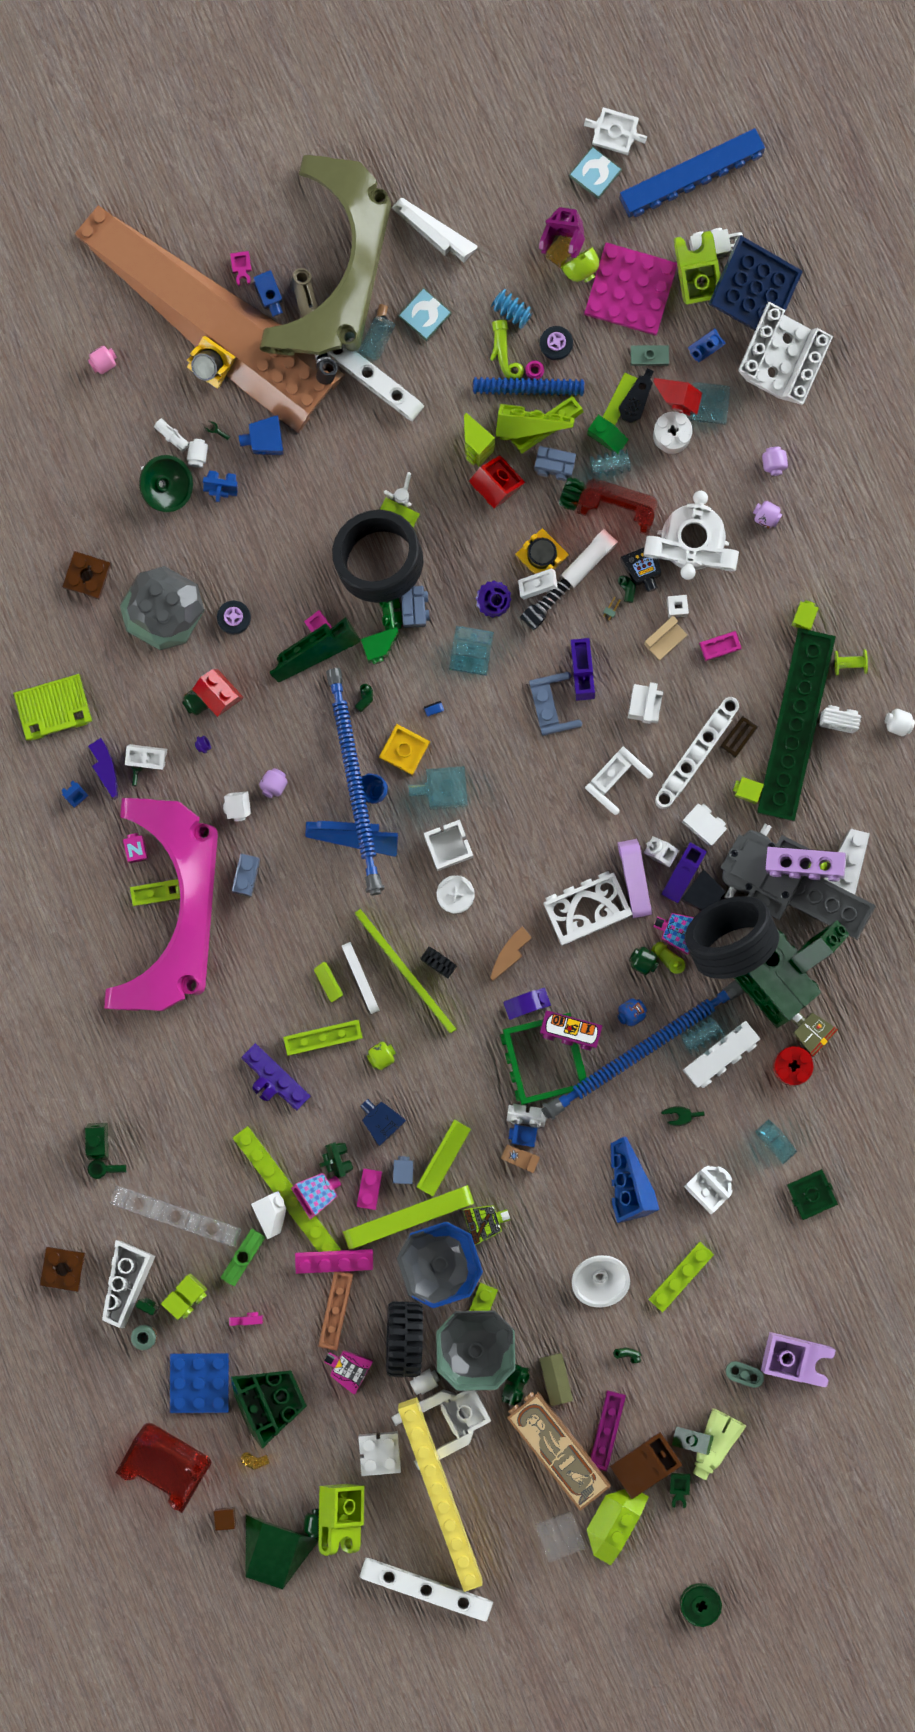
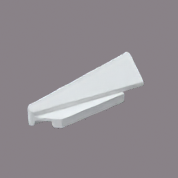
M400 198L392 207L398 215L444 256L451 251L464 263L477 249V245L404 198Z

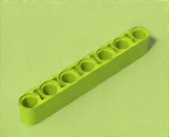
M467 1185L343 1231L348 1248L351 1250L472 1205L474 1200Z

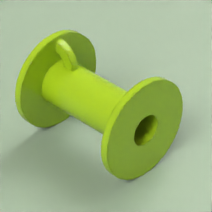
M863 649V656L839 657L838 651L834 652L836 675H839L840 668L863 667L864 674H867L868 657L866 649Z

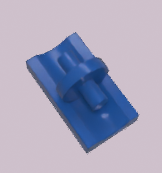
M714 328L691 344L688 349L692 357L699 363L723 347L726 342Z
M210 470L207 477L203 478V491L209 492V495L216 496V502H220L221 497L228 498V495L237 496L238 482L236 481V475L228 473L224 480L219 479L217 471Z

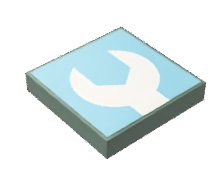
M592 146L569 174V177L595 198L599 199L621 173L622 169Z
M423 288L398 317L425 341H428L452 312Z

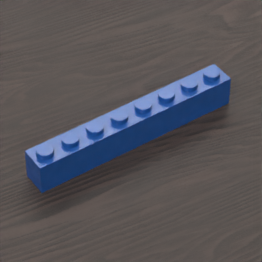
M756 128L620 192L619 199L629 218L641 216L645 213V210L649 208L655 209L663 201H672L678 197V194L684 191L689 193L695 189V186L708 184L712 181V178L716 176L722 177L733 168L739 169L749 160L756 161L763 156L762 154H764L765 146Z

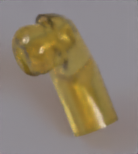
M248 1452L241 1455L242 1464L252 1470L270 1464L267 1454L259 1458Z

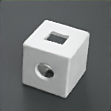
M687 595L669 596L667 598L669 618L672 616L675 618L688 616ZM675 605H681V608L675 609Z

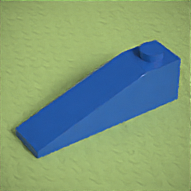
M622 1137L612 1142L611 1167L614 1169L612 1186L615 1188V1198H612V1205L617 1223L645 1217L658 1211L659 1206L655 1191L627 1137Z

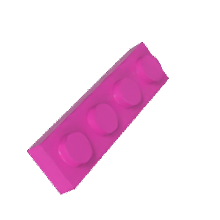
M372 1249L295 1253L296 1274L373 1270Z

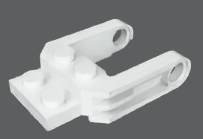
M442 1390L419 1402L422 1412L440 1405L453 1434L457 1437L436 1448L439 1460L469 1445L474 1430L491 1422L476 1390H464L458 1394ZM399 1413L391 1417L395 1426L402 1423ZM414 1460L417 1469L420 1470L417 1461Z

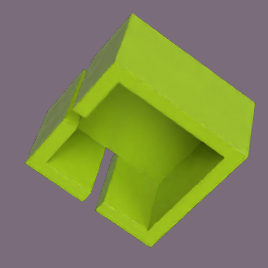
M188 1274L161 1305L177 1320L185 1319L194 1310L192 1306L195 1303L197 1305L200 1304L207 1296L205 1292L208 1289L192 1274Z

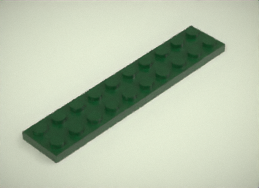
M798 628L764 778V786L757 809L758 814L795 821L836 636Z

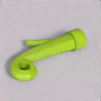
M507 320L493 321L494 347L490 360L493 361L498 354V360L504 375L509 379L512 378V380L520 379L524 374L523 366L519 363L508 365ZM513 368H518V373L512 374L510 371Z

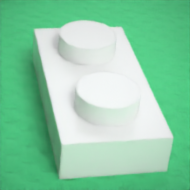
M552 568L518 580L520 597L522 599L558 588L556 572Z

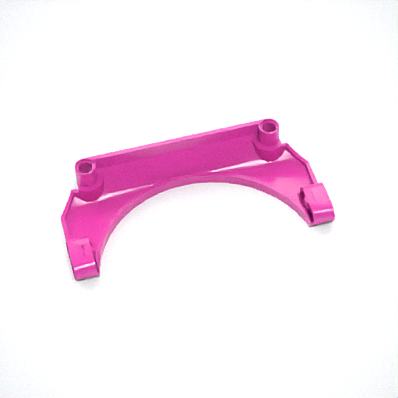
M122 798L120 818L135 822L147 829L161 842L168 852L178 876L180 910L173 936L159 959L135 979L122 985L107 988L105 991L104 1008L130 1011H165L178 1002L185 1000V994L200 995L205 990L218 831L214 826L198 823L200 817L179 801ZM208 829L209 834L207 837H204V831ZM195 981L197 986L195 990H192L191 985Z

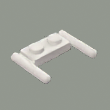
M624 746L585 787L589 793L614 815H617L620 810L604 795L631 765L637 768L646 778L650 779L653 776V773Z

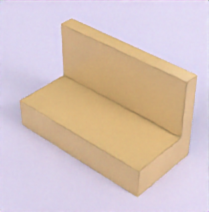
M674 616L644 643L659 661L687 636L684 630L677 624L678 620Z

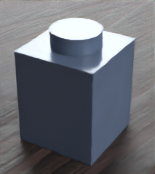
M398 1156V1160H394L393 1183L413 1184L414 1161H410V1157Z

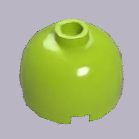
M593 247L580 253L576 258L566 262L561 266V269L572 281L580 282L584 280L587 283L595 277L594 273L599 267V258Z

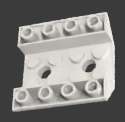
M768 302L738 371L747 382L773 396L803 405L833 336L819 328L812 330L785 316L784 309ZM785 333L790 336L788 344L783 341ZM770 367H772L775 370V376L773 378L768 375V369Z

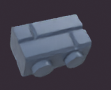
M539 446L534 471L540 476L548 477L550 474L555 475L558 480L566 481L567 478L572 477L576 454Z
M413 586L407 593L401 596L404 628L425 627L426 621H430L429 610H425V603L428 602V591H424V586Z
M240 854L232 887L233 893L252 897L260 858Z

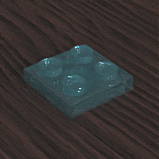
M693 382L692 385L702 392L698 414H690L689 420L726 425L731 386Z

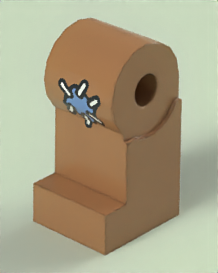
M507 1144L501 1159L531 1173H534L540 1158Z

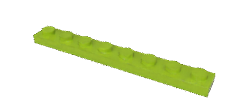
M249 1126L233 1137L234 1141L274 1193L279 1191L287 1208L286 1210L317 1251H340L341 1248L316 1216L309 1219L291 1190V1187H293L292 1183Z

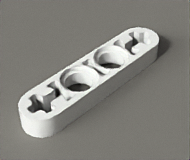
M351 942L341 945L370 1013L373 1014L380 1011Z

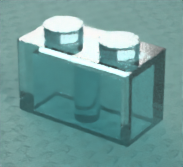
M381 316L375 317L359 352L373 360L379 359L396 324Z

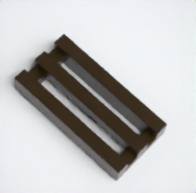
M742 716L720 747L736 758L758 726ZM743 721L747 723L730 747L726 746ZM751 726L752 730L743 740L736 751H733L732 749L734 748V746L740 740V738L748 729V727Z

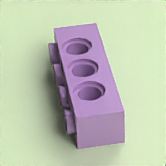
M777 847L767 848L766 872L770 873V876L781 877L782 874L789 875L790 878L796 879L801 878V876H809L811 880H820V877H824L834 882H838L845 877L846 853ZM785 859L792 861V864L787 868L781 866L782 861ZM803 861L811 862V866L808 869H803L800 865ZM823 862H828L831 864V867L823 871L820 869V865Z

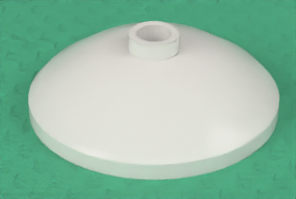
M600 1255L584 1260L578 1265L572 1276V1289L575 1296L582 1303L591 1307H608L619 1302L626 1295L630 1286V1276L626 1266L611 1256Z

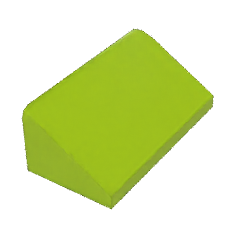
M323 962L314 968V972L330 1002L342 998L344 994L328 964Z

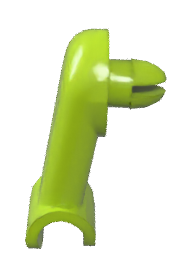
M660 941L652 947L651 951L657 954V957L672 973L679 974L684 971L685 961L668 949L666 944Z

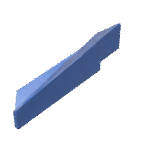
M334 821L306 822L305 836L307 838L360 849L356 833L358 830H356L355 823ZM370 824L375 852L394 857L397 856L398 833L379 832V824Z

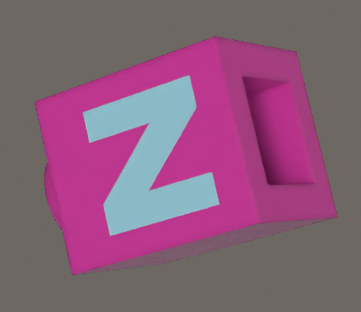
M138 833L127 835V839H123L127 861L134 863L148 860L144 837L142 835L139 836Z

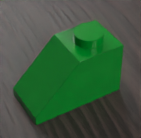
M599 414L587 431L589 437L616 455L620 454L629 441L614 424Z
M397 627L361 639L368 663H373V665L379 664L384 661V658H387L399 634Z

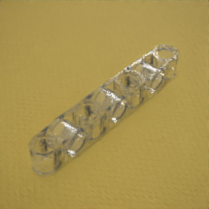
M118 1185L115 1186L109 1203L232 1247H236L242 1230L234 1225ZM137 1198H141L144 1201V1206L141 1209H137L134 1205V1201ZM173 1211H178L181 1215L180 1220L177 1222L171 1219ZM210 1223H214L217 1226L215 1234H210L207 1231V1226Z

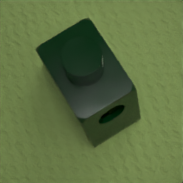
M88 1123L85 1127L86 1157L89 1160L109 1159L108 1123Z

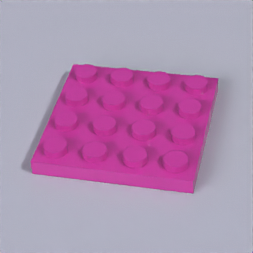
M606 242L584 315L657 336L677 269V263Z

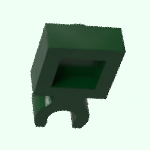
M671 1473L670 1494H675L672 1498L673 1508H675V1503L678 1500L682 1501L683 1508H686L687 1501L684 1495L690 1494L691 1474Z

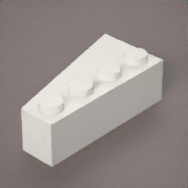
M744 1021L684 1068L683 1071L696 1088L700 1086L705 1088L712 1082L710 1080L711 1077L715 1074L720 1076L727 1070L725 1066L729 1063L734 1065L742 1058L741 1054L747 1051L749 1053L753 1050L760 1038L747 1021Z

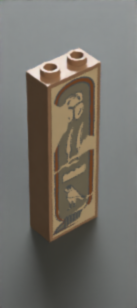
M531 1392L523 1398L524 1403L520 1406L516 1404L508 1410L510 1414L507 1416V1419L581 1511L610 1488L611 1483L591 1460L590 1456L539 1392L535 1394Z

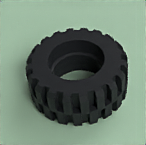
M392 1301L388 1304L386 1372L390 1377H417L421 1374L422 1304L419 1302Z

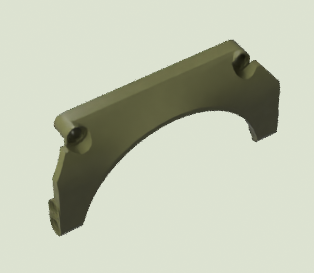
M304 155L299 175L314 180L327 188L340 201L348 215L352 233L351 255L345 274L333 293L319 307L306 316L284 325L265 328L260 350L266 353L288 356L294 355L295 352L321 355L341 349L342 345H344L348 351H356L360 348L391 209V201L385 190L376 188V179L361 162ZM354 338L353 341L347 342L348 339Z

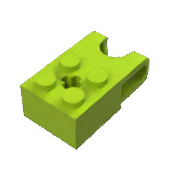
M711 231L702 233L701 246L695 251L687 249L686 242L682 237L674 238L682 297L686 305L711 300L720 279L715 242ZM699 277L704 278V280L701 281V284L697 282V279Z
M356 1484L319 1486L318 1546L320 1553L324 1556L336 1554L339 1542L343 1551L347 1553L358 1552L361 1545V1526L364 1525V1486Z

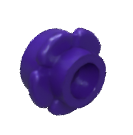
M205 735L196 738L195 747L198 752L207 753L211 749L208 738Z

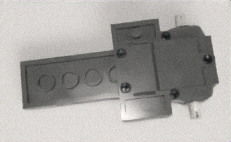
M764 823L760 832L749 830L743 836L738 835L721 866L723 871L722 879L729 887L724 896L726 899L733 897L736 891L748 893V897L760 899L764 902L771 916L779 921L787 906L790 905L828 926L838 920L850 934V937L856 940L859 939L876 905L821 877L820 880H811L809 876H801L799 879L790 878L789 875L782 874L781 877L770 876V873L766 872L768 847L811 849L781 835L777 844L771 842L767 834L772 827ZM785 859L782 861L781 866L787 868L792 864V861ZM803 861L800 867L808 869L811 862Z

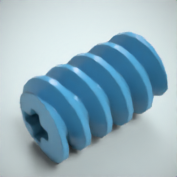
M504 289L497 295L491 307L495 305V312L501 309V316L507 314L506 319L511 320L513 318L512 323L514 325L519 323L518 327L522 329L533 314L530 313L531 306L524 309L525 302L518 305L519 298L517 297L512 301V293L505 296L506 289Z

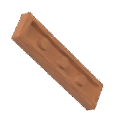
M334 1272L318 1347L338 1350L354 1275L352 1273Z

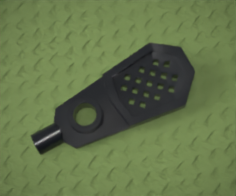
M647 368L644 376L638 377L618 409L622 420L632 423L641 419L653 383L651 381L653 370ZM644 384L646 389L641 390L639 385Z

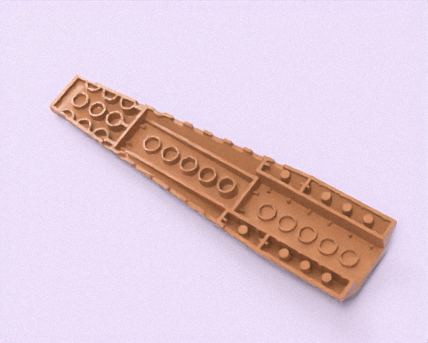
M99 205L76 231V237L87 244L93 253L159 314L168 320L195 347L199 345L202 337L206 336L234 355L236 358L226 376L268 411L278 416L282 422L295 432L299 433L310 420L309 415L330 389L334 390L345 377L344 373L337 370L334 381L331 384L324 385L316 379V355L295 352L294 355L288 356L266 353L260 350L264 329L280 326V324L132 227L112 216Z

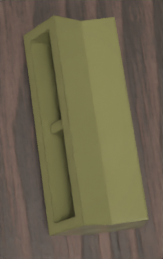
M562 1353L539 1358L550 1405L554 1406L573 1401Z

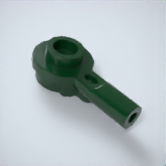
M93 1160L88 1165L87 1171L90 1177L100 1179L106 1173L126 1172V1165H105L101 1160Z

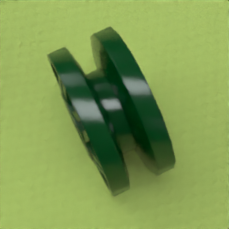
M704 1583L692 1584L683 1591L680 1597L679 1606L681 1613L692 1625L706 1627L718 1620L722 1610V1602L713 1587ZM703 1601L705 1607L698 1609L696 1604Z

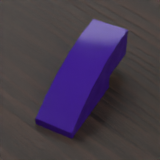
M590 638L572 639L571 654L576 701L595 699Z
M102 738L88 746L98 761L92 767L111 797L116 800L118 798V783L114 762Z

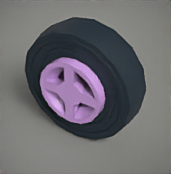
M562 326L547 328L540 337L539 345L541 352L551 360L564 359L573 349L572 335Z
M236 600L227 601L219 608L217 622L224 632L232 635L240 634L250 625V611L242 602Z

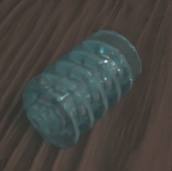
M620 449L618 455L615 451H612L611 457L608 453H604V459L599 454L596 461L593 456L589 458L593 477L597 475L599 479H601L602 473L609 477V471L616 475L617 469L622 474L624 467L629 472L631 471L627 450L625 454Z
M710 1016L707 1017V1023L703 1020L700 1021L701 1027L695 1024L694 1031L687 1029L688 1036L685 1033L681 1034L682 1042L691 1055L692 1049L699 1052L698 1045L705 1048L704 1041L711 1044V1037L718 1040V1032L723 1036L725 1035L717 1021Z

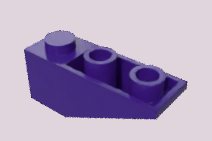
M690 842L661 895L678 904L707 851Z

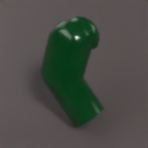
M621 575L618 578V584L625 591L624 602L633 603L636 585L628 576Z
M365 683L360 686L361 700L355 705L360 713L373 701V689Z
M624 1347L615 1349L613 1352L614 1357L617 1359L631 1357V1363L641 1362L640 1356L642 1355L637 1350Z

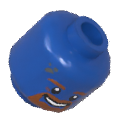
M631 998L618 1007L619 1014L617 1017L623 1025L626 1024L633 1027L645 1019L647 1009L640 999Z

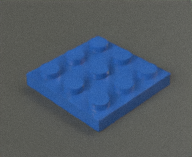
M229 1353L170 1354V1413H229Z

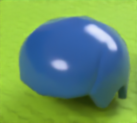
M368 773L362 776L361 781L366 802L377 804L383 801L388 791L386 781L376 774Z

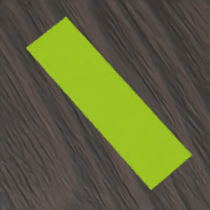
M624 373L603 418L616 425L620 417L618 408L638 378Z

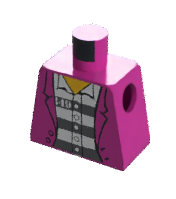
M343 1350L340 1357L329 1352L324 1363L334 1368L330 1376L354 1395L373 1362L371 1359Z

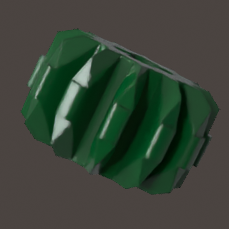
M569 477L561 493L559 506L574 511L584 490V482L577 478Z

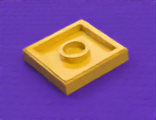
M396 724L379 758L413 776L430 741Z

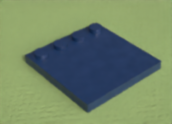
M742 235L738 236L708 305L755 331L768 302L786 311L803 271Z

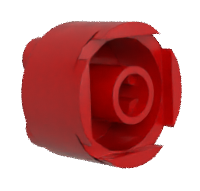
M795 1046L781 1050L773 1061L775 1076L781 1083L789 1086L800 1085L806 1082L811 1077L814 1069L811 1055L805 1049ZM793 1061H795V1065H798V1068L794 1069V1071L789 1067V1064L793 1063Z

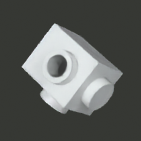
M248 791L229 793L224 796L223 809L224 813L227 814V819L234 818V821H243L245 817L251 814Z

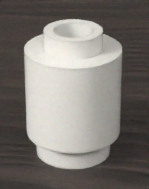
M194 439V441L189 442L187 454L189 466L203 468L208 450L205 440Z
M427 1369L419 1376L413 1377L410 1384L416 1395L437 1387V1382L440 1379L435 1370L431 1372L430 1369Z

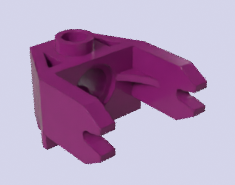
M559 207L545 221L547 225L540 239L539 249L542 250V254H547L555 235L572 237L568 253L571 254V258H576L585 240L583 222L576 209Z

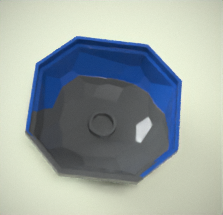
M447 1221L409 1233L397 1257L408 1296L431 1308L470 1297L483 1273L472 1235Z

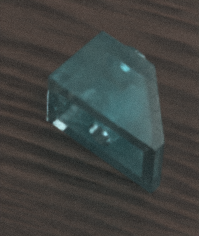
M769 1119L755 1131L760 1140L782 1164L787 1162L797 1152L783 1132Z

